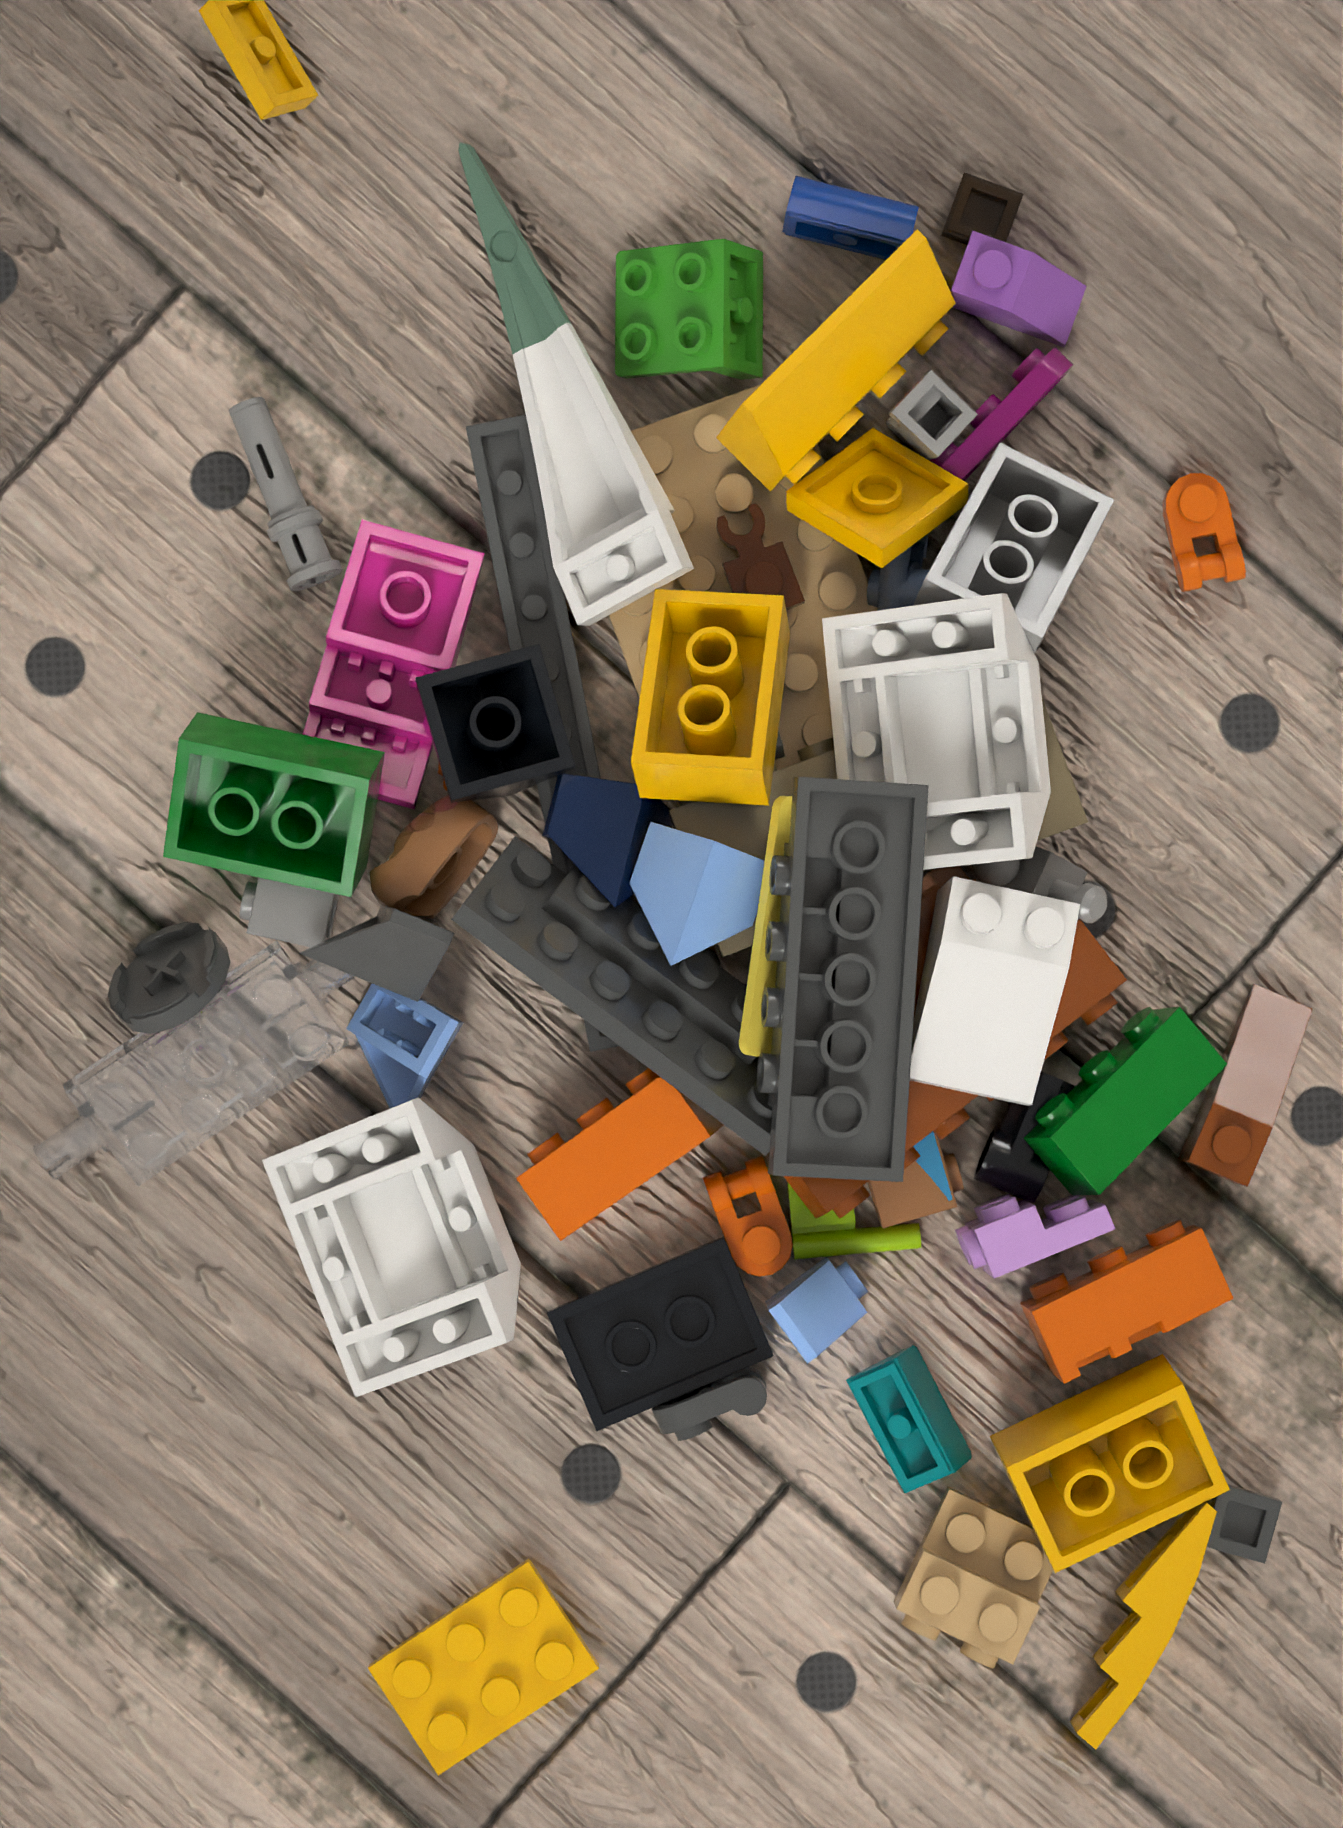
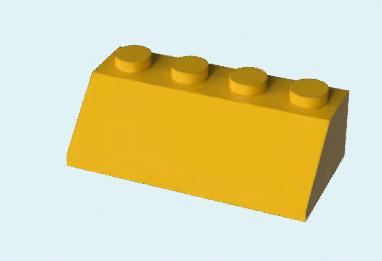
M917 229L740 405L716 438L770 492L785 477L795 485L822 458L813 448L828 433L838 442L864 415L856 405L870 391L881 399L907 372L899 362L913 348L923 356L949 330L941 319L956 302L926 237Z

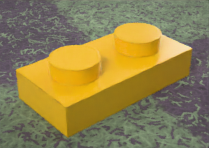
M208 0L198 10L261 120L305 109L318 96L264 0Z

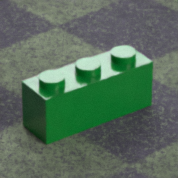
M1147 1007L1136 1013L1121 1029L1125 1037L1110 1052L1104 1050L1086 1062L1078 1073L1082 1080L1067 1095L1062 1093L1052 1098L1036 1114L1035 1119L1039 1123L1024 1137V1140L1072 1196L1100 1195L1227 1065L1225 1060L1181 1007L1162 1009Z

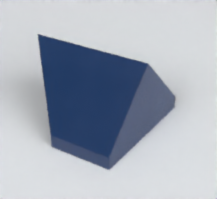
M560 774L557 776L542 836L552 839L607 900L616 907L634 894L629 882L650 822L670 828L673 825L668 814L670 809L661 799L640 798L635 783Z

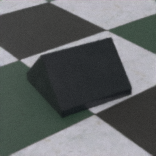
M540 644L415 678L451 803L511 796L576 767Z

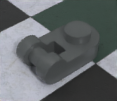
M747 1367L655 1406L651 1410L662 1434L675 1432L678 1441L687 1440L713 1427L711 1418L731 1410L745 1416L755 1415L760 1412L767 1400L766 1381L760 1371Z

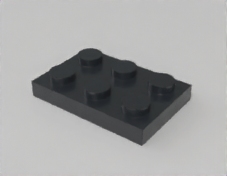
M724 1236L547 1311L549 1320L596 1431L774 1356Z

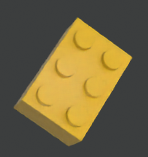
M655 589L631 756V766L640 798L769 806L790 640L784 596Z

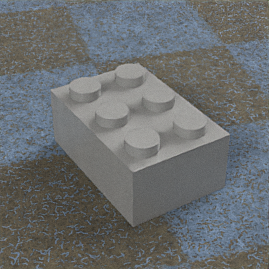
M999 443L926 575L914 605L1005 593L1008 595L1029 643L1036 654L1089 553L1114 499Z

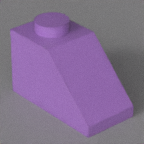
M972 231L951 288V294L956 302L952 308L1065 347L1087 286L1034 252Z

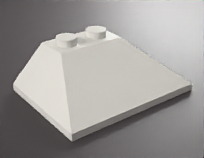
M999 593L822 618L837 779L929 785L923 870L1031 859L1051 794L1039 662L1008 595Z
M419 1097L262 1160L355 1397L514 1340L521 1269L517 1252L474 1144Z

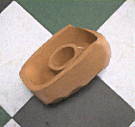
M449 795L431 804L400 832L393 845L394 851L386 862L369 872L371 891L379 904L384 907L387 905L414 917L434 919L457 893L489 850L498 833L499 827L496 819L472 800L451 803Z

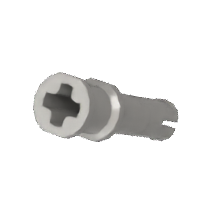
M255 397L234 405L229 409V413L271 517V521L267 524L269 527L267 530L271 542H278L291 576L287 579L290 591L314 587L336 577L343 569L339 560H332L319 528V525L323 522L319 510H315V507L312 505L307 506L265 399Z

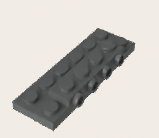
M793 777L789 843L784 844V856L774 855L772 857L769 876L771 895H781L780 922L769 921L765 939L767 961H777L775 988H764L761 1002L762 1026L773 1027L771 1054H760L757 1066L758 1092L769 1093L768 1105L772 1107L768 1173L773 1176L903 1182L929 785Z
M514 837L451 920L766 1156L770 1152L772 1107L768 1105L769 1093H759L757 1089L759 1057L745 1055L739 1048L747 984H743L720 967V960L717 954L710 948L670 966L640 905L627 898L621 904L614 907L576 865L566 875L551 864L542 854L531 849L517 837Z

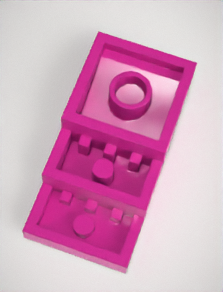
M362 519L327 631V645L309 700V714L302 734L385 752L378 800L415 810L434 745L415 678L456 667L485 553Z

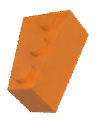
M647 1068L625 1084L632 1095L616 1107L612 1105L608 1098H605L576 1119L583 1130L571 1139L564 1142L557 1132L529 1152L527 1156L534 1165L516 1179L556 1236L562 1241L711 1137L724 1124L651 1069Z
M1181 1220L1173 1221L1147 1233L1145 1236L1149 1245L1127 1255L1122 1246L1113 1248L1088 1260L1087 1263L1091 1271L1068 1281L1064 1272L1030 1286L1029 1290L1033 1297L1021 1302L1020 1305L1051 1373L1065 1384L1081 1376L1078 1368L1109 1354L1111 1359L1117 1358L1133 1350L1131 1344L1160 1331L1167 1333L1234 1299L1201 1227L1191 1225L1184 1228Z

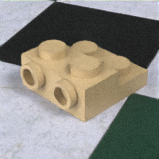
M947 1486L893 1602L897 1610L905 1613L901 1624L909 1630L934 1641L937 1640L940 1631L964 1641L960 1648V1652L963 1655L987 1667L995 1668L999 1658L1013 1665L1040 1608L1038 1601L1053 1572V1568L1032 1526Z

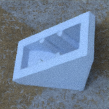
M650 822L629 884L670 966L753 926L758 911L764 860L714 840Z
M372 983L346 1029L356 1035L389 1108H392L412 1099L422 1097L464 1022L422 998L417 1002Z

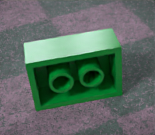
M197 712L178 740L163 857L352 897L367 869L385 752Z

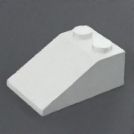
M955 876L937 891L913 1022L911 1081L1026 1106L1032 1105L1070 966L1080 904Z

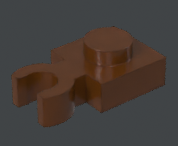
M756 503L748 506L753 528L745 535L733 533L728 526L725 515L717 517L716 528L720 540L727 547L736 550L738 556L736 559L722 563V568L732 593L784 596L786 610L805 603L783 542L764 547L762 537L765 531V516Z

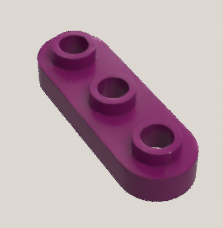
M1056 347L1046 356L1036 348L1012 373L1011 377L1019 384L1005 399L1001 401L996 395L992 394L976 410L978 415L969 423L975 430L959 447L952 442L939 457L929 461L966 481L997 448L998 444L1002 443L1060 382L1074 364Z

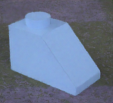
M825 1257L765 1302L768 1311L808 1364L867 1313L858 1299L867 1294L868 1290L846 1261L835 1268L830 1260Z

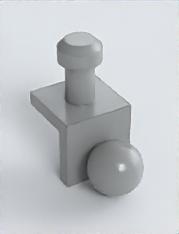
M1036 846L1031 859L972 865L975 876L982 883L1080 904L1078 920L1081 919V921L1086 923L1096 922L1105 913L1107 908L1105 890L1091 883L1083 884L1088 872L1058 855Z

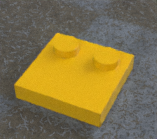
M872 428L786 491L787 511L883 568L964 507L968 501L969 484Z

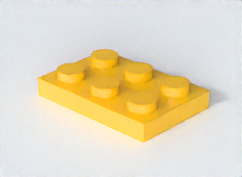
M529 1558L368 1666V1670L438 1776L599 1669V1663Z

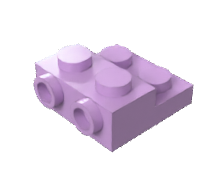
M1006 1194L974 1207L978 1218L964 1223L965 1226L955 1229V1233L968 1264L972 1265L974 1269L982 1267L983 1271L991 1277L997 1278L1113 1231L1115 1227L1106 1205L1092 1199L1087 1201L1085 1196L1070 1195L1044 1206L1043 1210L1046 1218L1041 1220L1034 1204L1025 1200L1017 1202L1015 1197H1010V1194Z

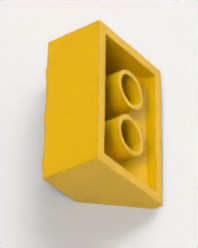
M1163 1354L990 1436L1009 1480L1055 1573L1230 1490L1187 1391Z

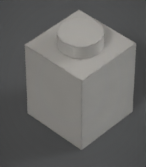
M258 878L257 883L248 881L240 907V919L249 921L246 932L248 934L313 947L331 937L340 895Z

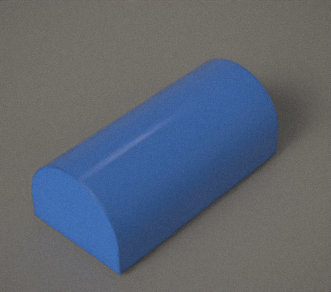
M795 176L782 232L788 236L886 260L913 234L919 206Z

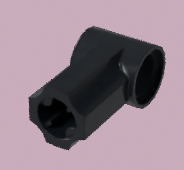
M1041 1071L1032 1105L1026 1106L1008 1102V1107L1000 1126L993 1128L984 1146L975 1170L974 1179L1034 1203L1044 1186L1050 1169L1024 1140V1137L1039 1123L1035 1119L1038 1111L1055 1096L1062 1093L1067 1095L1075 1085Z

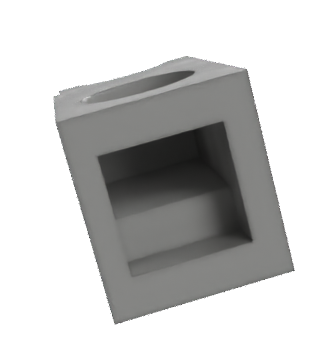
M929 370L888 413L891 417L886 421V425L910 450L929 460L939 457L978 414L932 370Z

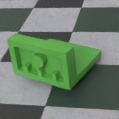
M716 239L624 250L617 253L615 374L618 377L629 379L711 371L739 380L763 378L762 251L727 239Z

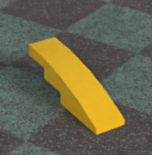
M1207 1502L1183 1512L1115 1591L1121 1600L1133 1610L1092 1656L1109 1677L1070 1720L1076 1733L1095 1750L1137 1697L1172 1638L1199 1575L1217 1511Z

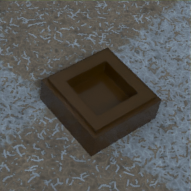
M964 172L941 236L967 245L972 231L1006 242L1024 194Z

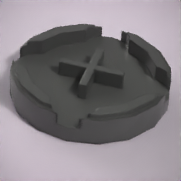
M183 922L162 928L144 938L132 950L137 957L127 968L121 963L115 970L108 990L110 1008L122 1023L133 1032L152 1034L178 1026L194 1017L213 1000L225 982L230 966L226 945L216 932L210 928L209 930L202 929L199 923Z

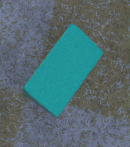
M912 1345L846 1379L904 1494L955 1473L972 1458L971 1451L916 1346Z

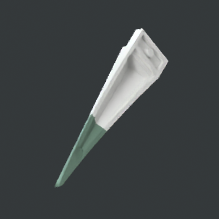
M460 142L458 151L488 254L521 390L545 513L553 568L577 625L590 626L653 592L655 589L693 570L694 567L671 513L675 511L474 147Z

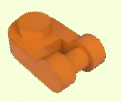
M1190 473L1179 478L1167 490L1162 503L1163 518L1181 591L1186 592L1202 588L1203 581L1223 577L1226 583L1245 579L1244 557L1237 540L1230 504L1224 487L1214 477L1203 473ZM1213 536L1216 553L1197 557L1192 540Z
M763 1156L744 1162L746 1165L745 1169L729 1175L722 1176L721 1171L702 1177L726 1244L736 1265L747 1274L758 1277L773 1275L781 1270L790 1259L793 1248L792 1237ZM755 1192L761 1209L737 1218L732 1200Z

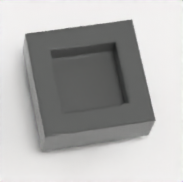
M1228 1484L1229 1491L1212 1498L1210 1506L1217 1513L1207 1547L1265 1564L1282 1501L1278 1498Z

